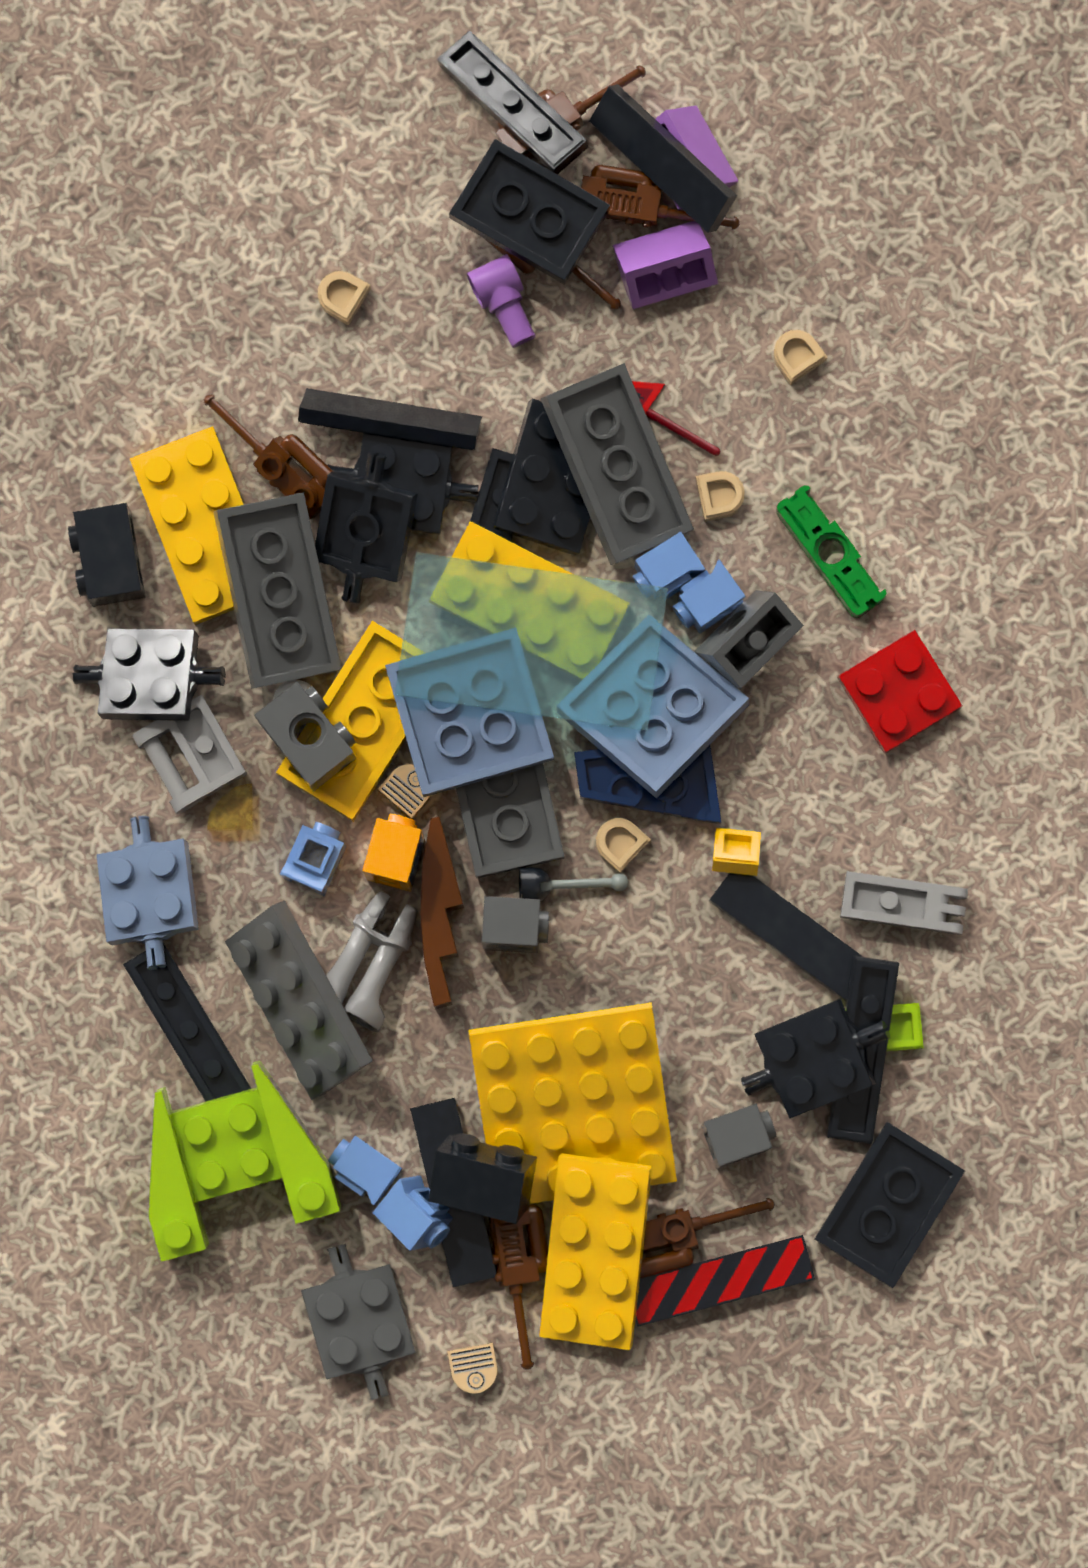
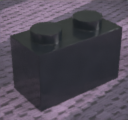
M127 503L73 512L75 525L68 526V535L72 552H80L82 569L75 570L80 597L87 595V599L93 607L146 598L132 512Z
M449 1135L436 1150L428 1201L517 1224L529 1208L537 1157L524 1154V1151L516 1146L501 1145L497 1147L481 1143L473 1135Z

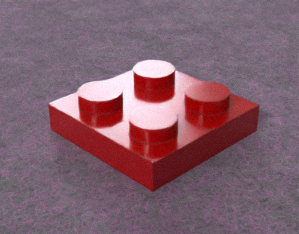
M913 630L837 677L884 754L961 709L963 706L916 630Z

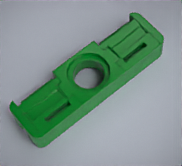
M804 485L796 490L795 494L789 499L785 498L778 503L776 514L853 618H860L885 599L886 589L881 592L878 591V586L861 563L858 564V561L861 559L859 552L836 521L830 523L813 498L808 496L811 488ZM827 540L838 542L844 550L843 558L835 564L824 562L818 554L819 546Z

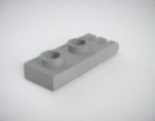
M847 871L840 918L962 935L964 925L946 922V916L965 917L966 907L948 904L949 897L967 899L968 889Z

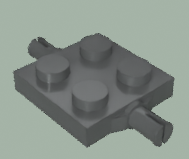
M346 1244L338 1245L342 1264L339 1262L336 1248L327 1249L335 1276L331 1277L324 1284L301 1290L326 1380L347 1373L364 1374L371 1401L379 1398L374 1380L377 1382L380 1396L389 1395L381 1368L394 1359L414 1354L415 1349L390 1264L368 1271L353 1270Z

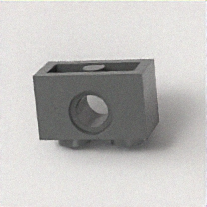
M755 590L694 652L736 688H742L804 625L775 592Z
M295 682L254 716L314 792L356 759L350 747L357 742L340 721L334 726L322 713L328 706L312 686L305 691L298 682ZM307 723H314L321 728L320 738L311 745L302 744L297 740L298 730Z
M484 896L482 945L484 950L538 953L539 943H548L549 911H541L540 899Z
M757 1103L705 1121L701 1125L716 1169L769 1151L772 1148L770 1140L777 1137L768 1110L760 1113Z

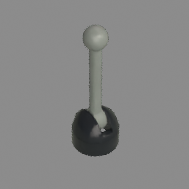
M519 868V898L540 899V902L548 897L552 889L612 887L616 891H623L628 886V878L622 873H617L612 878L551 880L549 875L540 868Z

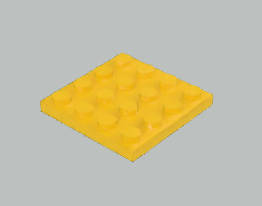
M651 1003L469 1030L485 1143L497 1147L501 1145L516 1146L522 1149L524 1154L537 1157L530 1204L554 1200L558 1157L561 1153L652 1166L650 1186L677 1182Z

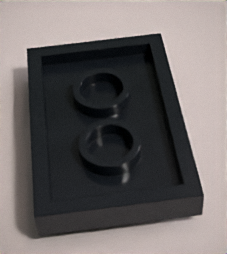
M494 139L449 212V218L565 285L609 213L610 205Z
M531 399L527 404L492 528L568 554L578 555L580 554L590 515L542 401Z
M886 1122L814 1240L893 1289L965 1170L889 1122Z

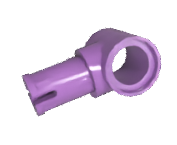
M507 254L466 273L482 309L488 307L491 314L495 313L512 348L535 338L536 335L519 302L522 299L520 292L524 290L523 285Z

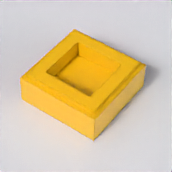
M716 828L712 871L757 876L761 832Z

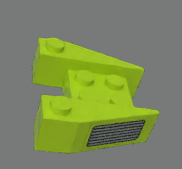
M261 1060L253 1062L251 1065L257 1086L253 1089L172 1111L166 1087L160 1088L155 1092L149 1221L161 1262L206 1250L209 1241L198 1205L199 1201L270 1181L283 1179L295 1224L340 1212L341 1203L328 1159Z

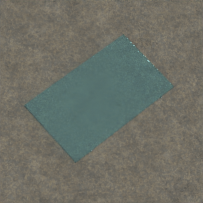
M416 552L395 695L426 699L429 702H448L609 725L610 728L616 726L648 731L668 588Z

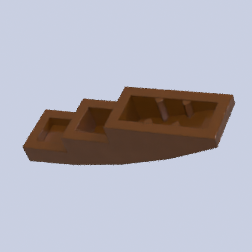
M439 816L430 819L422 865L420 908L424 962L435 1010L453 1005L441 961L458 957L447 913L464 908Z

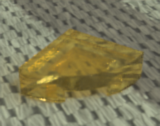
M244 784L233 788L216 803L209 815L208 831L254 830L253 784Z

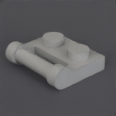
M202 695L192 700L189 721L156 720L132 735L138 748L144 747L172 797L169 803L176 814L190 809L201 800L247 775ZM170 731L199 781L197 785L190 789L186 787L159 739Z

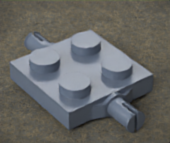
M138 816V818L133 817L130 819L133 836L132 845L127 846L123 850L96 854L106 942L110 945L129 942L145 944L147 969L156 970L158 967L162 969L167 966L165 963L163 941L178 933L199 930L189 843L184 838L161 843L151 841L149 817Z

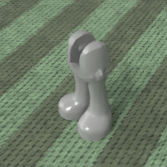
M381 891L376 894L362 913L355 916L352 934L338 960L326 974L341 1004H343L349 985L371 943L379 947L357 989L349 998L344 1008L350 1020L374 1032L380 1031L385 1018L379 1005L382 989L401 953L406 952L412 945L410 936L418 910L414 907L406 905L400 916L396 919L390 935L376 929L380 919L385 914V909L391 898L390 895Z

